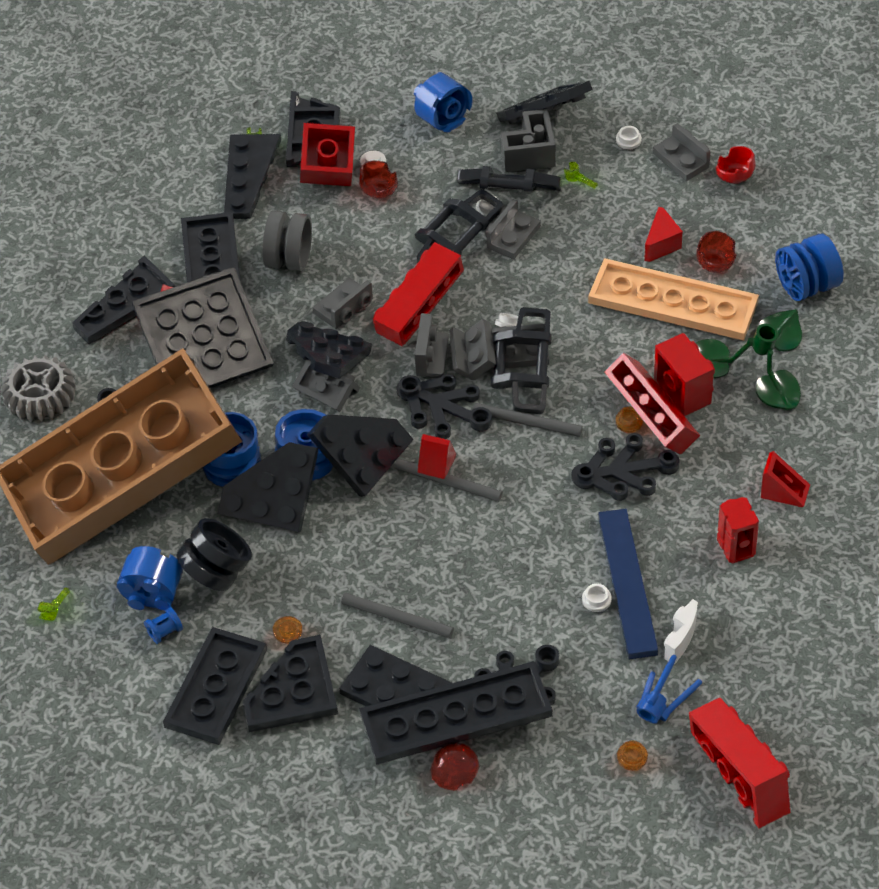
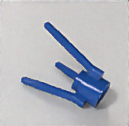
M676 655L670 657L651 693L655 672H650L642 697L636 706L637 714L642 719L654 724L659 719L666 721L670 713L702 684V680L698 679L666 708L665 703L667 700L660 694V691L677 659Z

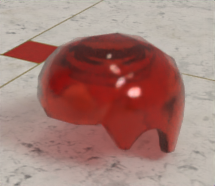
M373 160L365 162L360 167V188L366 195L374 199L390 197L398 188L397 173H391L388 164L384 161Z
M706 232L700 238L697 246L696 256L698 263L709 272L720 273L728 271L734 264L737 256L735 254L736 243L734 239L723 232Z
M455 743L441 747L436 752L430 771L432 780L439 787L457 791L460 786L473 782L480 765L478 756L468 745Z

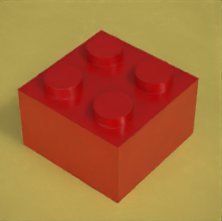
M304 123L300 183L351 186L355 126Z
M681 333L655 345L654 380L680 412L686 416L712 403V392L714 391L713 376L715 368L709 359H705L700 353L697 344L694 341H690L684 333Z

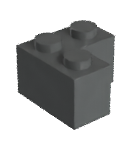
M548 109L522 112L523 130L501 133V156L505 173L556 167V144Z

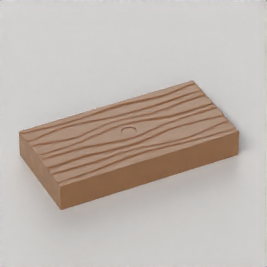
M182 348L0 464V486L34 550L49 565L241 443L242 440L184 348Z

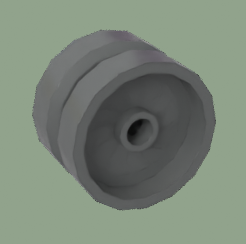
M273 210L269 213L263 238V262L266 268L281 269L286 263L288 270L303 272L306 269L312 241L310 214L294 213L291 219H289L287 212Z

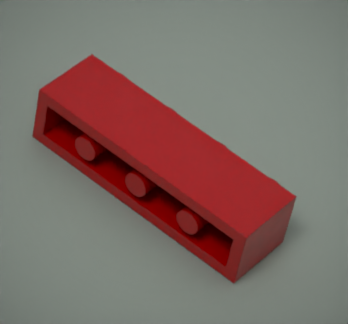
M434 242L429 250H425L417 265L407 272L404 281L391 292L384 306L378 308L375 312L373 322L376 333L403 347L419 328L421 313L430 314L464 271L461 255Z
M622 353L604 372L666 448L682 454L700 437V434L639 361Z

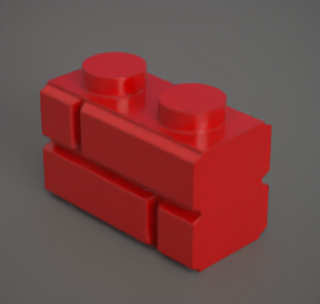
M747 497L729 499L721 503L719 507L717 541L721 549L724 550L729 563H736L754 557L756 554L759 519L755 512L752 511Z

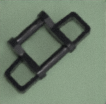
M491 166L457 171L458 184H480V189L488 190V188L524 190V192L532 193L536 187L561 191L562 186L561 177L538 173L535 169H527L526 175L495 174Z
M484 189L478 190L465 201L449 198L443 204V209L424 228H420L415 233L416 239L425 244L417 255V263L420 261L423 252L429 250L434 242L462 255L461 251L481 230L485 231L488 225L499 215L503 208V202ZM479 200H485L495 208L484 216L471 206ZM450 215H460L472 225L453 244L438 234L436 230Z
M522 307L519 310L516 329L495 333L493 337V344L496 345V365L494 366V376L491 377V387L494 389L512 387L513 410L516 412L542 414L545 411L546 393L550 380L547 376L548 347L552 342V335L550 334L551 313L548 309ZM523 317L543 318L544 332L521 330ZM514 344L538 345L536 374L505 373L506 347ZM518 387L541 389L540 404H521L518 397Z

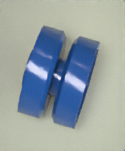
M300 409L291 411L283 416L276 425L275 451L288 442L317 448L307 434L326 414L311 409ZM320 450L318 451L312 480L324 477L333 468V465Z

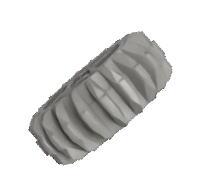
M34 355L32 360L24 358L22 364L14 362V369H7L6 376L2 377L1 394L4 405L9 408L12 415L17 414L20 420L26 416L30 422L35 417H38L42 422L44 416H49L53 420L54 412L63 414V407L69 408L70 400L74 399L76 384L73 373L70 371V368H67L65 362L59 363L56 357L49 360L47 355L42 359H38L36 355Z

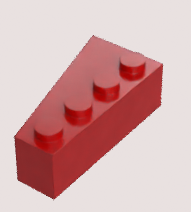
M719 697L690 711L689 719L692 735L711 762L717 761L718 769L726 783H734L739 795L738 800L743 807L747 808L750 806L753 809L755 815L753 821L757 827L761 828L791 813L788 789L790 774L788 768L782 761H777L765 742L761 743L758 740L752 727L749 724L745 725L739 719L736 710L732 706H728Z

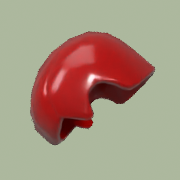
M734 146L730 148L728 156L722 157L720 155L716 166V173L719 178L731 184H740L748 180L753 175L756 166L755 155L752 149L745 146Z

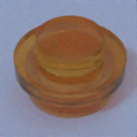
M632 406L622 408L616 415L615 423L619 430L633 433L642 428L643 419Z
M282 617L273 625L274 637L282 643L289 644L291 640L299 639L302 635V624L295 617Z
M631 740L625 742L617 752V761L626 770H639L646 765L648 760L646 748L638 741Z

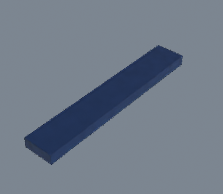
M627 508L598 512V520L628 659L658 656V646Z

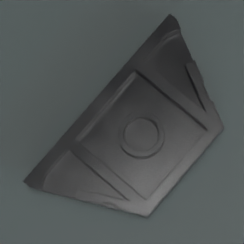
M291 91L286 167L301 164L304 123L340 125L339 106L323 103L321 100L313 97L309 101L300 98L299 92Z

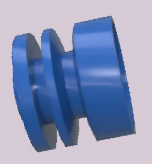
M823 233L803 239L800 244L792 243L790 246L779 248L776 252L775 263L780 282L795 301H802L807 297L815 296L818 291L825 292L840 286L843 282L844 272L840 255L834 243Z
M236 412L224 413L242 442L203 466L207 479L215 485L222 487L261 461L255 424L244 414Z

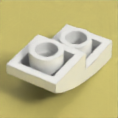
M694 599L686 607L681 606L673 617L674 631L667 636L664 642V659L669 661L672 655H676V663L692 639L696 626L698 604Z

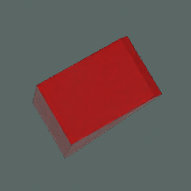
M662 207L657 209L645 243L644 261L647 262L682 249L683 231Z
M423 434L417 473L445 479L456 457L451 441Z
M774 451L770 452L763 472L760 498L804 507L810 484Z

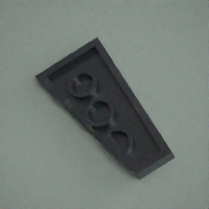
M230 134L224 213L233 212L234 219H251L260 197L261 187L265 184L268 177V169L270 164H273L275 151L280 146L281 134Z
M145 255L138 260V266L133 270L129 269L122 275V281L115 287L111 286L105 291V296L99 302L95 301L72 322L74 330L88 344L93 343L134 318L136 314L132 301L160 292L163 284L175 287V284Z

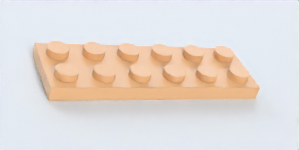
M605 258L588 296L589 304L743 341L759 301L758 294Z

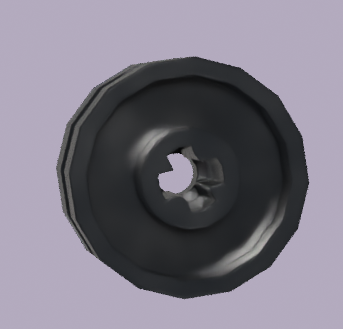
M201 519L192 530L191 538L186 539L178 549L176 554L178 563L187 574L205 587L216 591H226L237 579L238 572L243 570L251 560L252 551L247 542L232 528L214 519Z

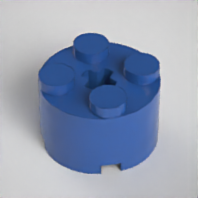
M443 72L433 75L423 84H419L414 90V96L416 97L414 108L417 116L443 132H450L462 125L466 120L463 117L466 110L470 111L473 99L471 92Z
M149 546L135 547L131 550V553L126 557L117 582V589L128 600V605L131 608L143 610L146 606L166 611L167 608L171 607L183 573V568L178 563L176 557L170 554L169 558L160 555L161 549Z

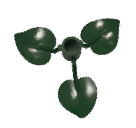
M797 309L778 312L761 320L757 326L754 338H748L747 343L732 357H729L728 347L719 340L704 339L696 342L700 353L705 359H709L715 368L713 378L727 375L729 372L728 363L735 362L750 346L753 347L757 354L767 355L768 375L761 376L755 386L758 398L764 404L774 408L792 410L798 406L801 392L796 377L787 370H778L775 373L772 371L773 348L778 351L787 352L794 350L801 343L802 330Z

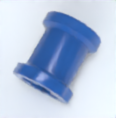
M171 607L167 608L166 613L157 618L144 621L148 634L156 644L160 643L161 638L168 634L183 630L178 615Z

